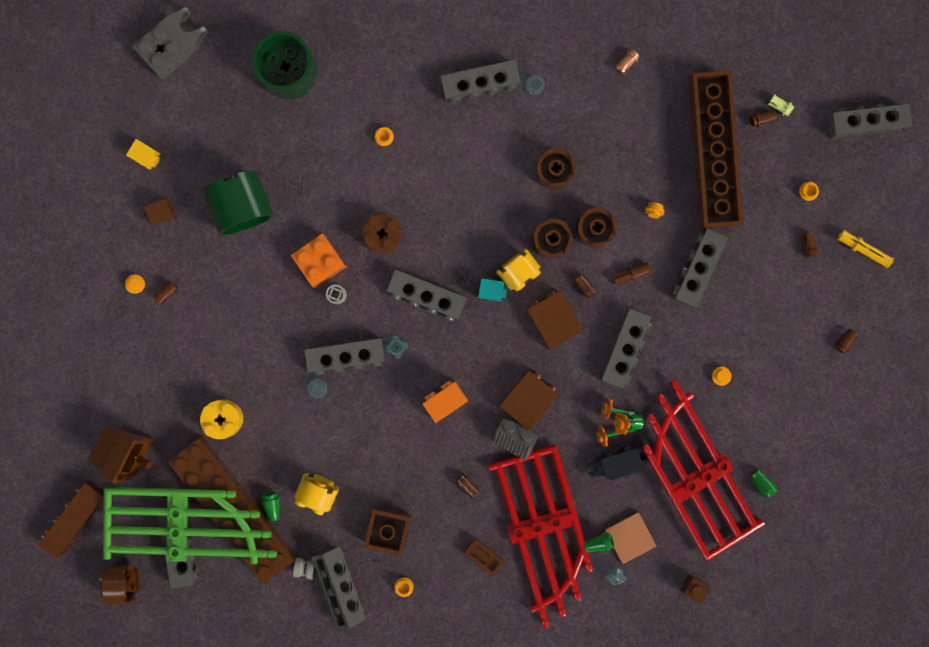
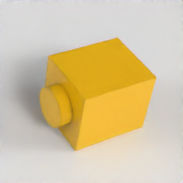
M137 139L126 154V156L150 170L152 167H156L160 160V153Z

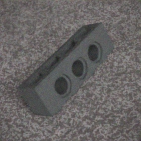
M516 60L441 75L445 101H450L451 104L461 102V99L469 97V100L477 99L480 97V94L495 95L499 93V90L506 89L507 92L514 91L521 83ZM497 75H502L505 80L502 83H498L494 78ZM483 79L486 81V85L479 87L476 85V81ZM460 83H465L468 88L460 91L457 86Z
M894 102L890 106L885 107L883 104H876L868 109H865L864 106L852 108L851 111L841 108L833 110L834 113L828 116L831 139L900 131L913 127L910 104H902V102ZM886 113L891 116V121L886 119ZM867 115L872 118V124L867 121ZM848 118H851L853 120V126L848 124Z
M708 228L703 232H699L695 241L698 244L695 249L690 251L688 256L690 262L687 267H683L680 273L682 280L680 284L675 285L672 291L674 295L673 300L693 309L698 307L728 237ZM703 246L710 248L709 256L703 254ZM696 263L702 265L703 270L701 273L695 271L694 266ZM689 280L695 284V288L692 291L688 290L686 286Z
M396 269L387 289L391 293L390 297L401 300V297L408 300L407 304L417 308L420 304L426 307L425 311L435 315L437 312L444 314L443 318L454 322V319L459 320L467 300L466 297ZM407 284H411L414 287V292L410 295H406L403 291L404 286ZM425 291L432 294V299L429 302H424L421 299V295ZM443 298L448 299L450 302L447 309L439 307V301Z
M630 308L627 309L601 375V381L624 389V386H628L631 380V375H629L631 368H635L638 362L636 357L638 350H642L645 344L643 337L645 332L648 333L652 326L650 316ZM632 326L638 328L639 333L636 337H632L629 333ZM625 344H629L632 348L631 353L628 355L622 351ZM618 362H623L625 365V369L621 373L615 369Z
M382 338L304 350L308 373L313 372V376L325 374L324 370L332 369V373L344 371L343 367L351 366V370L362 369L363 364H370V367L382 366L381 362L385 361ZM362 349H367L370 353L367 360L360 358L359 354ZM343 352L350 354L351 358L348 363H344L341 360ZM324 355L331 357V363L328 366L322 363Z
M158 516L159 526L167 527V516ZM161 535L163 547H167V535ZM187 536V547L192 548L191 540H193V536ZM165 555L171 589L194 585L198 581L197 578L200 577L199 568L195 567L194 559H196V556L187 555V561H184L187 564V569L184 570L180 568L179 562L167 561V555Z
M341 547L329 548L312 556L337 630L350 629L366 620Z

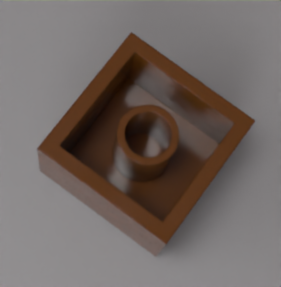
M374 506L364 548L402 556L412 514Z

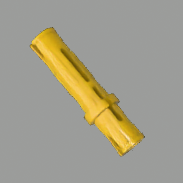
M842 230L837 237L838 241L851 247V250L854 252L862 253L885 268H889L894 260L893 257L864 242L863 238L856 237L846 230Z

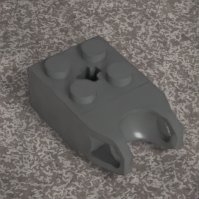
M187 7L166 16L132 46L163 80L199 48L203 38L208 33L204 27L192 32L184 31V23L191 14Z

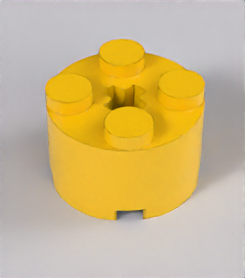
M527 248L522 250L524 252L523 255L517 253L503 264L502 271L499 269L496 271L510 290H516V292L526 285L524 283L529 278L533 280L541 273L539 271L541 266Z
M223 399L211 402L203 408L200 417L201 427L205 434L211 438L225 439L231 437L239 431L243 424L242 410L230 400ZM219 417H225L226 420L224 422L219 421Z
M305 473L294 496L296 499L295 504L300 507L311 508L314 513L323 515L324 512L331 510L339 487H333L334 482L316 474H314V477H308L309 473Z

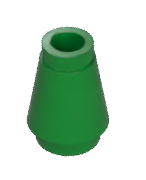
M760 469L751 475L760 495L764 496L765 499L778 491L777 485Z
M272 491L262 494L260 501L268 521L279 520V496L277 492Z
M603 532L585 541L584 546L587 552L610 551L611 548H614V540L611 533Z

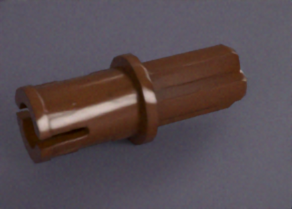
M648 263L634 268L628 267V270L614 274L612 279L615 285L631 280L634 282L639 277L651 274V269Z

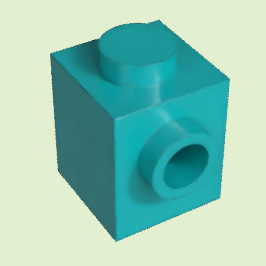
M481 278L479 299L501 302L502 298H506L507 287H504V282Z

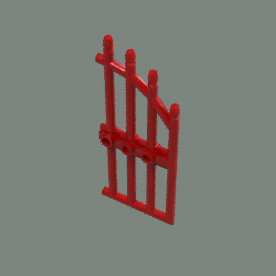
M673 379L670 383L679 401L671 408L663 394L657 396L666 415L660 426L652 413L647 415V420L656 434L654 453H652L648 444L642 446L704 560L707 562L763 527L765 523L762 519L755 520L731 478L729 472L734 470L731 462L725 453L721 455L717 453L689 403L694 398L692 393L689 391L687 394H684L677 380ZM682 407L685 409L713 459L705 465L702 464L675 416ZM670 423L697 469L689 475L686 474L665 436ZM662 448H664L680 477V480L672 485L660 466ZM723 477L749 524L748 527L741 531L713 483ZM705 487L708 488L734 535L726 541L722 538L697 493ZM689 497L692 498L718 546L708 551L681 503Z
M556 444L531 451L527 460L520 458V456H514L488 464L490 471L496 470L512 522V524L507 525L511 543H518L535 600V603L530 605L532 613L538 611L544 629L549 628L545 607L555 601L560 617H566L562 595L570 586L574 599L576 601L581 600L576 577L582 562L585 563L584 566L587 572L593 571L589 552L586 551L584 546L585 539ZM548 454L552 455L567 508L557 511L540 458ZM533 459L549 512L541 516H537L522 462ZM515 465L530 519L520 522L504 472V467ZM570 527L574 529L579 546L573 566L562 532L563 529ZM555 532L568 576L560 587L558 586L543 536ZM533 538L537 539L553 593L543 600L525 543L526 540Z

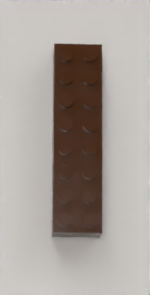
M732 70L693 73L688 79L700 230L739 227L743 225Z
M204 437L198 438L168 462L188 489L236 491V497H225L224 499L237 510L260 511L259 518L249 517L244 519L251 530L271 531L272 535L270 538H254L256 550L277 551V557H258L257 564H250V557H242V559L263 585L295 561L297 556ZM195 497L204 509L225 510L211 497ZM211 517L219 529L241 530L234 518ZM226 537L235 549H248L245 537Z

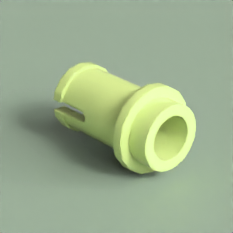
M775 94L768 103L769 106L780 111L782 116H789L794 108L791 105L792 102L788 103Z

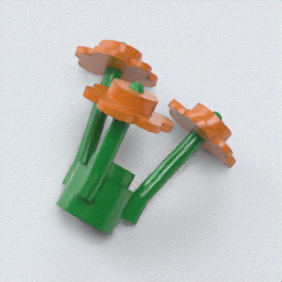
M607 398L606 402L602 404L601 413H603V419H608L611 412L617 413L616 420H614L615 431L605 433L604 427L600 425L598 426L599 432H596L598 442L605 447L608 446L607 437L620 434L625 435L628 432H634V430H641L644 424L642 415H635L634 411L613 408V400Z

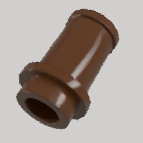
M774 110L760 114L754 113L750 116V123L752 127L756 128L763 124L776 122Z
M814 233L801 235L805 249L803 254H806V258L817 256L819 249L816 248Z
M581 274L574 280L584 293V297L586 296L589 299L597 292L595 290L596 287L591 285L584 274Z
M172 281L165 282V286L153 296L159 304L163 305L173 293H177L178 287Z
M848 329L841 340L835 343V349L842 354L849 352V347L858 338V334Z
M462 474L456 480L457 487H461L472 499L478 494L480 489L468 479V475Z

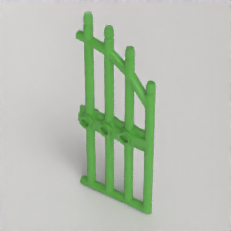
M104 487L103 559L105 560L111 559V553L167 555V561L172 562L187 561V555L250 557V564H257L258 557L274 558L277 557V551L256 550L254 538H270L272 533L268 530H251L244 518H259L260 511L237 510L224 499L225 497H236V491ZM112 495L168 496L167 508L113 507ZM188 497H211L225 510L188 509ZM112 514L167 516V527L111 526ZM187 516L234 518L241 530L187 528ZM111 534L167 535V547L111 545ZM187 536L245 537L248 549L187 547Z

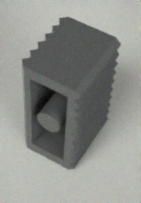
M504 418L497 428L493 444L499 445L500 448L503 447V449L510 451V453L517 455V457L520 456V458L527 460L538 436Z

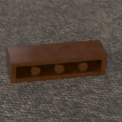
M92 481L85 484L81 483L75 491L77 494L73 499L70 498L65 503V510L53 519V526L50 530L46 529L40 536L42 540L38 546L55 559L63 556L104 502V491Z

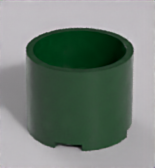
M278 31L262 38L255 47L252 58L254 72L271 94L282 99L292 100L300 98L310 91L316 80L317 65L307 44L299 36L286 31ZM287 65L289 66L288 72L285 71V66Z
M257 171L240 172L236 174L237 176L226 179L221 178L203 188V195L219 236L248 230L274 217Z

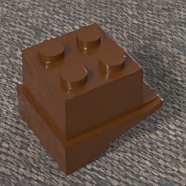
M105 425L91 451L88 461L101 471L99 475L111 483H123L125 480H133L140 465L146 469L152 466V463L145 459V456L154 438L140 436L130 430Z

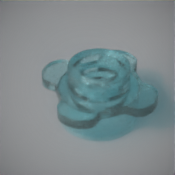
M393 336L385 350L387 353L394 354L395 358L399 359L402 357L403 351L408 348V344L399 340L397 336Z
M611 569L608 571V575H605V579H608L609 583L613 585H619L627 581V577H624L623 570Z

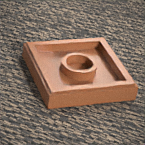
M639 512L604 529L606 533H611L614 540V549L622 564L657 547Z

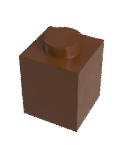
M166 198L144 206L146 211L144 212V217L151 225L157 226L176 218L172 204Z
M689 574L680 591L688 598L702 604L710 587L705 582Z

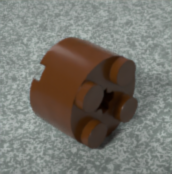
M561 148L547 150L541 155L536 166L538 181L543 187L551 190H558L567 186L576 171L574 158ZM554 165H556V168H560L558 173L551 170Z
M598 207L587 210L579 218L576 225V233L579 240L590 248L605 246L614 238L617 232L615 217L606 209ZM595 224L601 227L598 233L592 229Z
M378 214L370 217L365 223L363 239L373 252L389 254L400 246L402 230L393 217ZM382 230H385V233L388 235L384 236L383 239H381L378 233H381Z
M548 219L538 225L534 231L532 241L534 249L540 256L547 259H556L563 256L572 245L573 236L565 222L559 219ZM555 235L557 242L554 241L552 244L547 237Z
M134 564L109 565L105 571L100 572L99 580L102 583L100 599L102 603L118 605L136 602L137 598L134 597L136 592L140 591L139 571L133 568L136 567Z

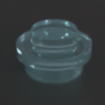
M533 75L527 79L526 89L530 94L538 95L544 90L545 82L540 76Z
M314 379L308 385V392L314 398H321L327 392V385L321 379Z

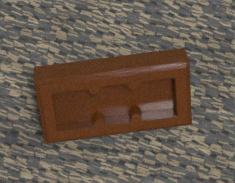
M476 537L463 552V554L492 577L495 576L505 563V560Z

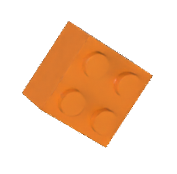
M321 234L291 255L313 288H317L347 267L324 234Z
M449 380L440 386L441 391L438 393L433 391L424 397L425 402H423V406L435 423L468 402L467 397L456 381L452 383Z

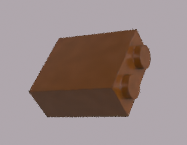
M555 290L546 294L545 300L539 302L537 299L528 304L530 308L526 310L549 350L583 331L562 292L556 293Z
M528 370L499 404L503 410L527 430L534 426L559 396L555 393L557 389L549 382L547 385L541 381L542 376L535 370L532 372Z

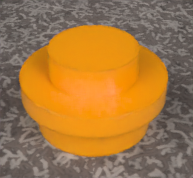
M381 127L376 130L374 137L378 145L388 146L392 143L394 135L391 129Z
M805 182L799 188L800 197L806 201L814 200L819 194L818 186L813 182Z
M655 202L649 203L645 209V212L651 218H659L665 212L663 205Z
M130 275L125 281V287L130 293L137 294L143 291L145 281L139 275Z
M717 367L712 372V380L717 385H727L731 380V372L726 367Z
M407 577L399 578L394 585L396 594L401 597L409 596L414 588L413 582Z

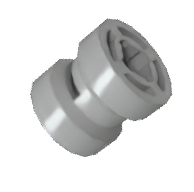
M335 284L328 287L326 298L329 302L341 304L345 301L347 293L342 286Z
M296 558L293 577L299 578L304 576L307 579L313 580L315 573L313 560L304 561L303 558Z

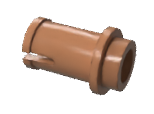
M633 49L626 51V55L615 67L622 74H625L634 62H638V53Z

